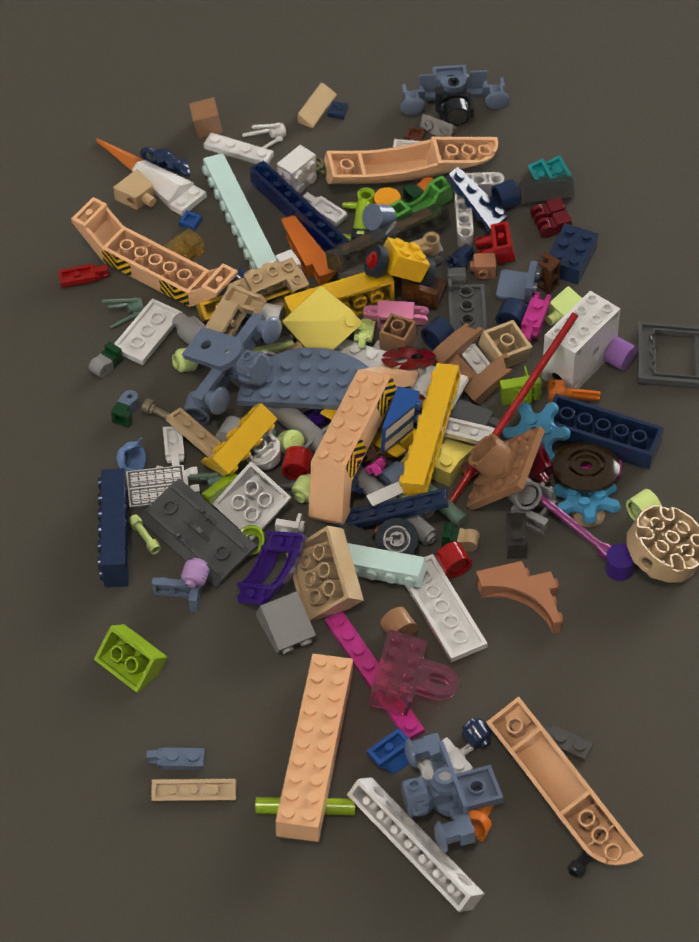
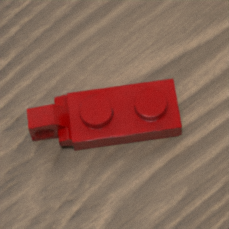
M92 263L61 269L58 271L61 288L109 277L108 266H96Z

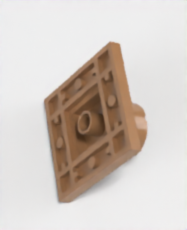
M541 426L529 429L525 433L504 441L495 434H489V436L483 437L474 446L468 462L480 473L474 481L472 492L468 496L469 500L466 507L470 511L524 489L545 432Z

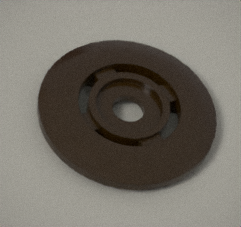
M582 441L571 443L561 448L553 458L552 470L556 479L564 486L581 492H595L609 487L616 481L620 472V462L615 453L609 448ZM582 463H589L592 467L590 469H583L580 465Z

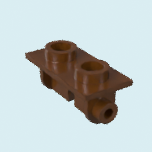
M370 444L361 465L364 467L377 460V455L382 450L376 452L373 445Z

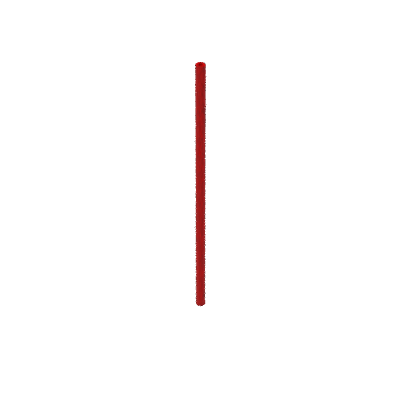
M571 313L492 434L500 436L577 320V314ZM470 465L449 497L453 503L456 502L476 472L473 466Z

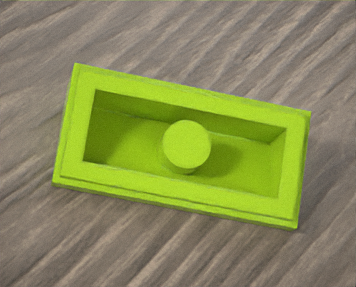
M233 473L232 475L223 476L202 493L204 500L214 507L212 503L238 475Z

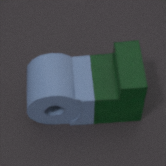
M127 390L121 395L111 411L112 423L130 428L132 424L131 415L139 408L136 391Z

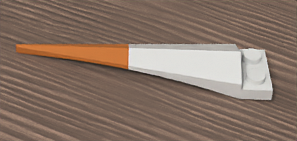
M96 138L97 144L118 159L131 172L138 169L153 184L154 193L172 211L183 216L186 211L192 210L207 198V193L195 186L193 182Z

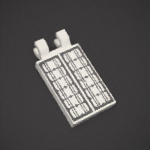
M179 465L126 471L130 510L148 508L179 478L187 485L188 480H199V478L189 477L190 474L198 473L197 467H190L184 470V466ZM199 484L189 486L200 495Z

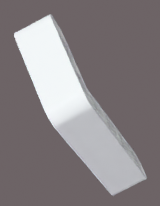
M499 172L465 173L489 196H492V185L504 182V175ZM453 189L457 244L459 247H462L465 243L472 246V208H468L464 203V197L458 195Z

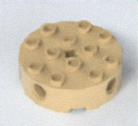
M652 505L644 509L627 532V547L633 562L653 579L675 583L691 578L697 568H699V525L691 516L674 507L669 509L661 507V505Z

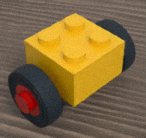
M388 237L383 246L378 244L372 245L364 259V271L366 275L373 278L381 277L387 269L388 273L392 276L431 287L436 276L434 260L427 258L418 244L404 242L399 238L393 239Z

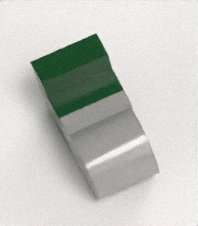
M110 341L104 345L105 349L91 360L88 367L90 372L100 378H104L123 361L122 349Z

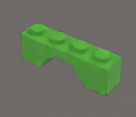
M441 175L429 182L423 194L413 202L404 203L399 199L390 204L396 214L393 228L399 231L452 201L453 187L447 179Z

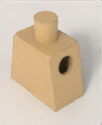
M138 169L113 187L115 200L136 210L145 204L153 207L156 203L153 184Z

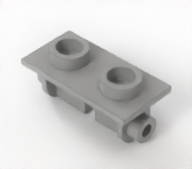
M424 113L422 115L420 128L426 129V132L438 137H451L452 133L455 134L457 127H454V124Z

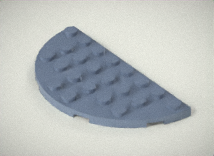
M305 347L287 350L268 358L271 372L264 384L261 386L250 383L241 384L237 405L255 406L262 403L265 407L337 410L357 370L369 367L348 354L327 348Z

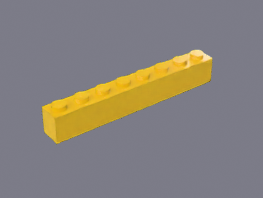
M437 363L435 370L431 372V384L427 386V397L422 402V414L418 415V427L413 432V444L409 445V457L404 461V473L399 478V486H402L403 494L405 495L428 492L461 379L459 365Z

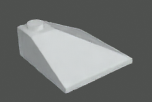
M251 461L212 504L239 529L247 525H256L263 530L292 497ZM254 535L249 536L252 541L257 537Z

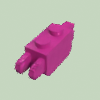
M536 292L534 298L531 297L521 323V331L529 343H531L532 339L539 340L546 323L545 317L548 316L551 295L547 294L545 300H541L540 292Z

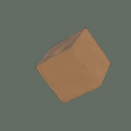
M214 97L189 103L198 139L208 137L210 133H223Z
M391 313L379 332L380 350L389 351L393 349L401 352L399 348L412 347L416 340V321Z

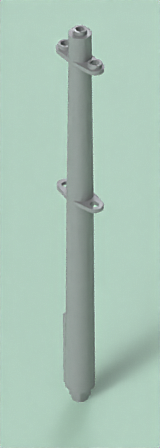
M178 313L172 320V324L178 330V337L188 345L200 329L206 326L194 315L188 317L184 313ZM233 379L230 380L238 388H240L242 382L234 381ZM266 407L288 430H298L302 433L305 440L303 447L310 450L312 454L316 452L329 425L321 430L297 408ZM360 464L355 476L358 477L357 486L363 488V494L367 496L385 487L372 474H368L367 470ZM395 496L386 501H391L399 498ZM435 511L402 518L414 525L419 541L423 545L432 544L437 539V530L424 520L426 517H431Z

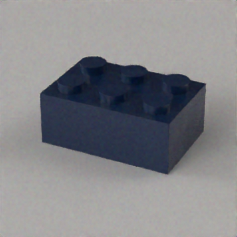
M564 224L549 252L550 255L561 261V280L579 284L597 249L598 233Z

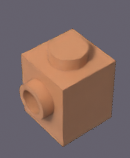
M495 253L473 254V261H470V272H474V279H496Z

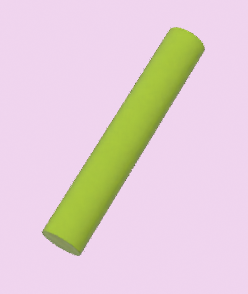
M256 797V814H277L281 797ZM327 798L324 815L355 816L356 804L350 798Z

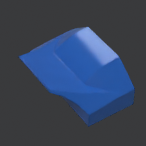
M398 728L366 751L367 756L379 768H384L396 774L409 764L404 751V744L408 737Z

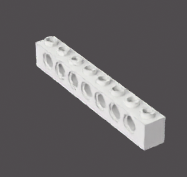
M373 778L358 779L347 796L458 912L473 910L484 895L479 887Z

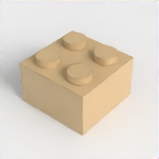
M514 320L482 331L478 344L490 363L502 354L507 353L510 359L505 360L506 368L527 361L532 350V345Z

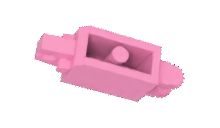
M378 300V305L364 306L363 319L377 321V327L382 329L391 313L414 320L416 325L428 323V317L426 316L429 313L426 306H414V302Z

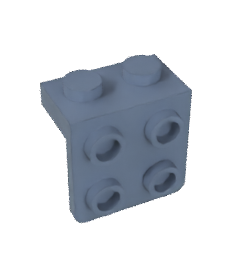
M530 262L528 273L501 270L496 297L499 299L513 297L529 303L533 293L537 292L538 283H536V280H539L541 271L537 269L538 262Z

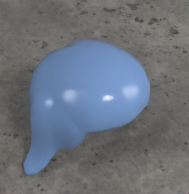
M142 437L138 441L127 442L117 452V465L120 469L125 468V472L142 470L145 465L146 455L143 447L140 445L143 440Z

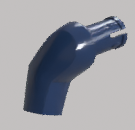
M465 243L453 255L447 256L450 260L446 258L445 264L450 268L466 267L467 269L468 261L474 254L473 248Z

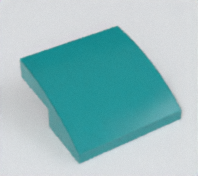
M561 155L546 162L542 158L528 165V169L541 192L563 188L575 183Z

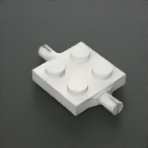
M448 737L442 740L455 773L473 769L465 758L468 753L474 750L469 743L458 749ZM429 758L418 760L417 767L421 772V776L426 780L432 779L434 772Z

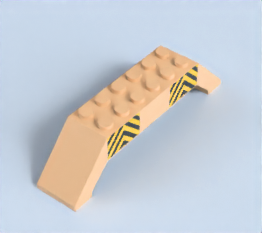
M94 197L71 218L73 225L105 264L188 307L215 298L238 274L237 270L223 263L219 268L208 270L124 227L110 211L107 204Z
M386 365L357 370L311 460L308 514L310 519L344 525L351 511L352 480L393 400L397 386L412 388L419 375L418 371L401 370L398 367L391 368Z

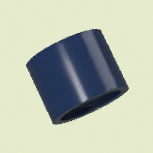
M513 179L492 185L491 194L493 201L503 210L521 203L520 192Z
M509 297L504 299L495 317L496 323L501 325L514 320L517 326L521 328L522 320L528 308L527 305L517 298Z
M437 316L421 330V337L425 344L434 350L455 331L445 318Z

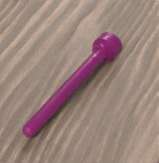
M542 494L540 503L597 548L598 555L606 560L607 551L612 545L599 541Z

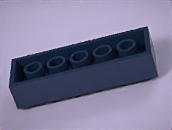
M555 394L552 402L558 405L559 411L554 417V424L557 427H567L571 433L569 439L561 442L571 444L584 441L598 444L612 450L619 460L650 470L662 442L664 427Z
M125 468L102 470L101 477L98 478V488L100 489V493H98V504L100 505V509H98V520L100 521L98 537H100V541L97 542L98 553H100V557H97L100 580H104L105 588L129 586L128 487Z

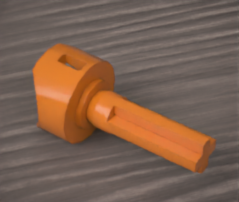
M549 379L547 390L549 396L547 404L552 402L555 394L571 399L600 401V391L565 388L564 380Z
M494 805L477 809V811H468L475 831V838L480 842L485 840L492 827L488 816Z

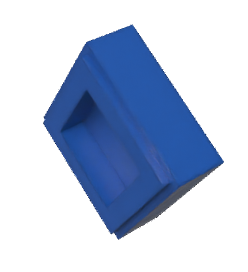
M186 211L178 223L179 227L195 232L203 219L202 215Z

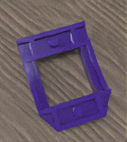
M266 530L265 534L268 537L265 546H261L252 570L242 582H237L236 586L240 588V595L237 594L238 602L261 606L268 603L286 586L300 562L307 538L304 534ZM288 553L286 562L277 578L270 585H263V582L274 567L278 554Z

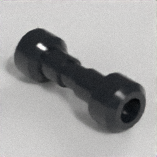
M584 851L577 860H572L567 867L568 872L575 878H581L586 872V865L590 861L591 856Z

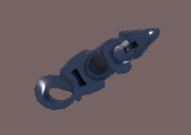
M150 147L142 148L140 155L143 160L172 173L179 172L181 175L190 176L186 158L180 160L172 151L165 148L153 150ZM146 153L151 155L153 161L147 157Z

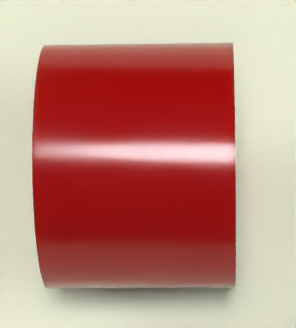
M301 446L287 448L281 469L282 474L290 480H297L301 475L310 474L311 460L313 458L312 452Z
M455 541L444 545L435 556L448 578L459 577L472 566V560L460 542Z

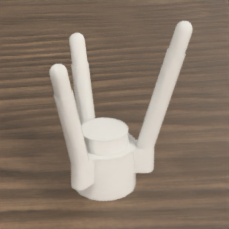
M283 123L252 125L253 129H269L242 134L243 137L270 133L271 138L275 139L262 147L267 149L275 143L283 141L282 137L286 136V129Z

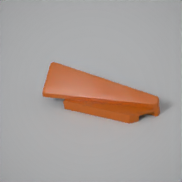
M295 215L281 219L287 235H285L287 242L301 262V269L306 278L314 275L318 286L326 284L337 273V267Z

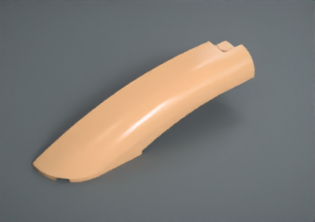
M431 137L430 140L387 149L327 151L324 159L327 171L326 180L328 184H377L443 175L452 172L457 167L463 170L489 161L497 151L498 138Z
M519 696L486 722L540 791L557 816L591 857L609 865H625L635 862L644 856Z

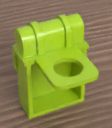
M523 366V377L500 381V400L502 406L512 404L530 377L526 366ZM540 377L537 378L521 403H532V399L536 401L541 398L542 382Z

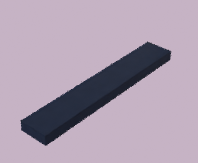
M446 488L382 502L375 506L369 505L352 509L344 525L336 524V527L348 531L383 523L391 518H405L448 508V491Z

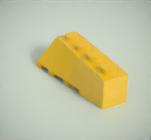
M262 403L256 404L238 422L240 427H234L225 437L227 440L217 444L212 449L213 455L208 458L204 457L201 463L222 476L232 475L239 468L238 463L250 456L252 447H257L263 440L262 436L265 433H269L275 427L274 422L277 418Z

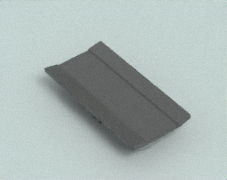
M180 478L172 483L140 516L143 524L185 561L199 558L207 562V566L210 569L207 580L215 588H218L226 577L248 555L258 548L252 540Z

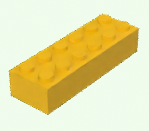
M387 269L379 278L370 277L364 272L321 285L350 308L356 316L363 315L364 306L378 305V300L394 301V279ZM320 286L285 296V318Z

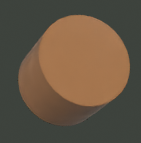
M396 607L390 610L380 621V626L394 644H402L408 641L418 629V625L404 607Z

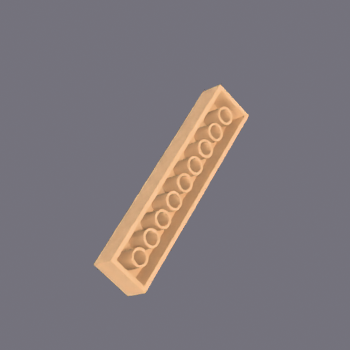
M312 654L276 818L277 837L319 842L353 676V659Z

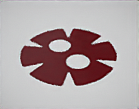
M402 347L399 348L401 352L393 349L385 352L382 356L390 358L381 359L385 365L391 368L401 365L399 367L401 370L419 369L417 365L425 368L433 365L436 361L429 359L437 357L433 352L426 349L417 352L419 348ZM421 354L424 357L422 359H413L410 356ZM405 358L407 359V361L404 363H397L394 361V359Z

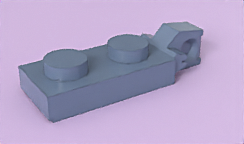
M163 747L158 748V750H147L146 753L147 764H157V767H162V770H204L205 748Z

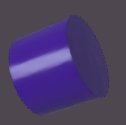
M626 544L611 546L606 555V574L617 581H625L631 578L635 571V563Z

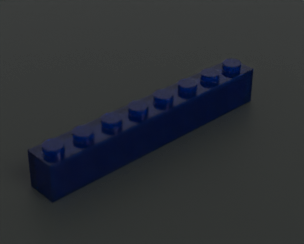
M264 160L250 167L251 183L286 217L295 215L326 255L333 261L350 255V240Z

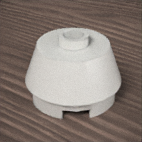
M272 433L264 434L262 442L257 447H252L250 450L251 454L246 459L248 463L252 461L260 470L272 469L281 460L280 441Z

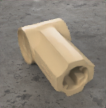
M428 232L422 239L413 241L420 246L423 254L434 256L440 252L439 235L435 232Z

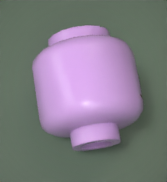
M192 558V560L185 562L181 573V579L185 582V586L196 589V586L201 587L205 584L210 571L207 562L199 558Z

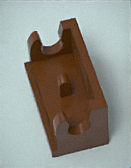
M544 252L542 254L543 262L538 260V265L542 267L540 279L544 282V285L540 282L537 283L539 289L546 292V295H550L559 286L561 261Z

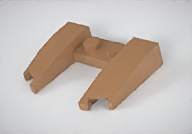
M466 323L448 336L432 352L436 355L437 358L435 359L439 363L459 365L460 374L468 377L464 391L476 403L481 405L497 389L500 381L505 380L513 370L506 368L505 360L510 358L507 353H504L477 375L462 359L461 355L485 330L479 326L477 329L469 328L470 324Z

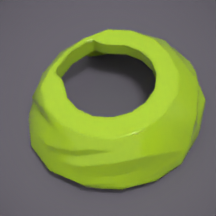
M256 525L244 526L240 529L247 537L254 535L259 538L258 548L249 556L256 555L260 552L261 546H265L266 538L264 532Z

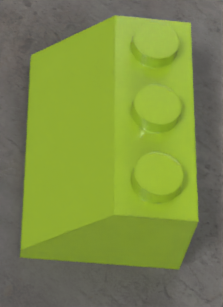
M125 624L110 626L94 660L135 692L140 693L159 675L168 657Z

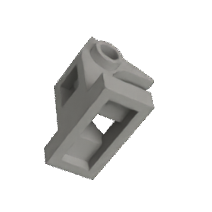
M543 482L538 484L542 494L557 506L558 501H556L554 488L545 486ZM539 502L536 507L542 509V511L537 514L533 512L534 508L524 510L516 504L511 507L510 520L545 536L549 524V519L546 518L550 513L548 508Z

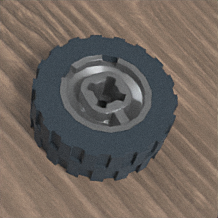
M391 518L379 526L375 542L377 549L413 555L419 544V536L414 525L408 520Z

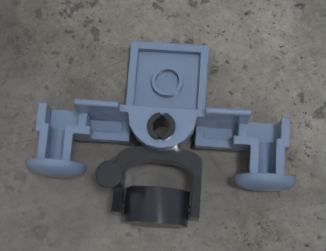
M466 65L432 67V74L419 75V89L408 91L406 90V85L402 84L403 101L400 104V109L406 115H418L425 108L424 101L435 100V111L439 113L440 120H443L444 114L446 122L458 126L466 123L469 118H474L472 98L486 97L485 104L488 108L500 110L509 104L510 97L504 92L505 84L503 77H500L499 85H487V70L470 71V75H467Z

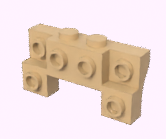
M293 257L279 263L277 261L273 263L267 262L256 270L250 269L244 274L243 278L231 283L262 296L285 287V284L291 294H295L296 291L302 288L305 290L309 289V283L303 271L299 270Z
M230 283L205 328L234 336L247 313L260 314L267 301L260 294L250 292Z

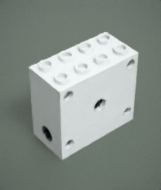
M589 291L544 336L543 355L571 313L573 312L578 315L577 320L542 371V379L547 382L549 379L564 380L565 388L579 389L606 362L604 361L606 349L612 340L618 337L620 308L592 291Z

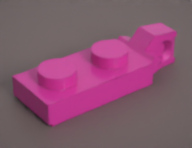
M382 454L377 460L367 464L365 469L368 474L374 473L375 476L383 473L382 470L386 467L387 459Z

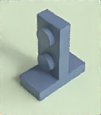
M152 578L153 595L189 598L190 612H198L202 586H196V589L185 586V582L182 579Z

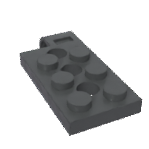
M466 267L447 268L449 323L454 328V331L466 324L464 322L466 319L472 320V322L468 323L470 324L469 328L477 329L479 326L487 330L484 284H466ZM463 292H469V293H471V294H469V295H464V294H462V293H463ZM468 305L471 306V308L465 309L463 308V306Z

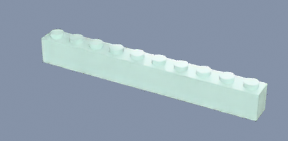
M220 153L203 158L204 166H202V172L204 176L208 177L209 187L214 189L215 199H219L221 211H225L227 223H231L232 233L234 236H237L238 245L240 248H243V254L245 259L249 260L250 269L256 270L267 262L273 263L277 261L224 154Z

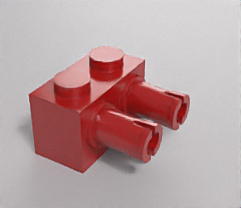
M508 221L491 224L490 235L475 238L477 249L492 246L487 249L477 250V254L495 253V259H497L498 264L516 261Z

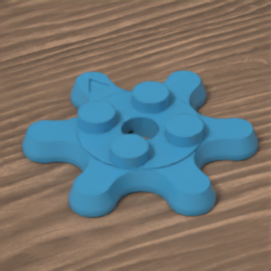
M523 402L518 407V413L521 416L520 423L515 427L508 426L504 428L503 437L509 440L516 435L527 432L529 429L541 426L545 430L541 442L553 463L555 456L552 452L553 443L557 440L565 441L569 439L571 433L567 427H557L554 424V417L559 411L556 403L550 402L546 404L543 411L535 413L529 403Z
M615 482L609 487L595 492L576 491L563 484H556L553 489L555 496L565 499V501L557 506L567 515L572 512L580 513L583 516V521L587 524H593L597 521L596 514L599 511L605 510L616 513L621 509L618 500L608 497L617 491Z

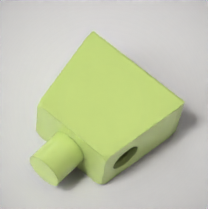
M569 286L549 303V315L545 317L548 325L553 326L582 299Z

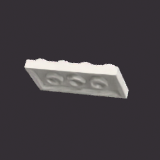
M152 298L114 344L122 349L123 357L144 365L175 327L172 324L173 318L178 313L183 312Z

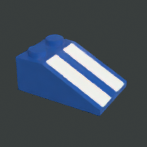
M397 386L382 427L381 453H386L413 430L415 423H417L418 415L421 414V412H418L422 404V400L419 399L420 391Z

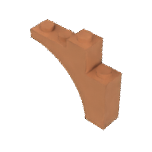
M522 561L476 571V584L481 598L501 597L523 603L535 610L546 621L552 634L561 632V624L564 621L562 613L557 611L556 591L559 590V584L557 579L553 578L551 571L530 576L528 568L524 567Z

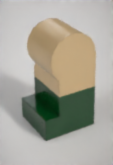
M445 522L442 533V547L456 541L461 543L465 551H475L478 547L480 533L474 529L465 530L453 527L452 523Z

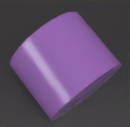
M616 337L607 347L604 361L621 371H625L633 363L638 348L624 339Z

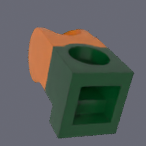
M425 177L420 183L412 187L409 184L404 186L403 199L408 203L413 202L423 194L428 183L434 179Z

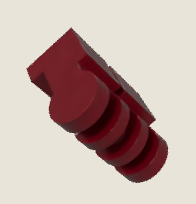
M561 197L548 200L546 204H537L530 210L536 227L543 238H549L554 234L560 233L565 223L572 225V220Z

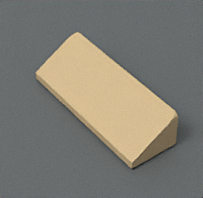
M320 83L298 113V123L314 128L337 94L324 83Z

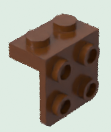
M435 278L431 287L412 283L411 280L410 282L404 281L402 285V300L437 309L447 287V281Z

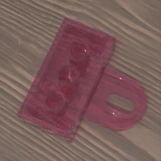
M389 629L367 704L407 716L414 694L434 700H447L456 693L459 679L455 671L450 667L423 658L427 640ZM430 678L445 681L446 683H448V685L445 686L438 683H434L430 680Z

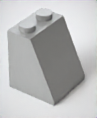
M297 591L261 605L255 613L276 654L282 652L284 655L294 650L293 647L301 645V647L307 646L312 643V639L316 636Z

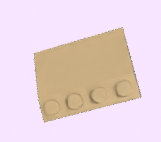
M326 526L308 537L300 562L292 577L310 622L348 610L364 601L344 529Z

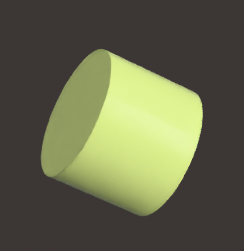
M649 489L642 490L626 501V509L634 521H636L644 509L652 505H661L658 497Z

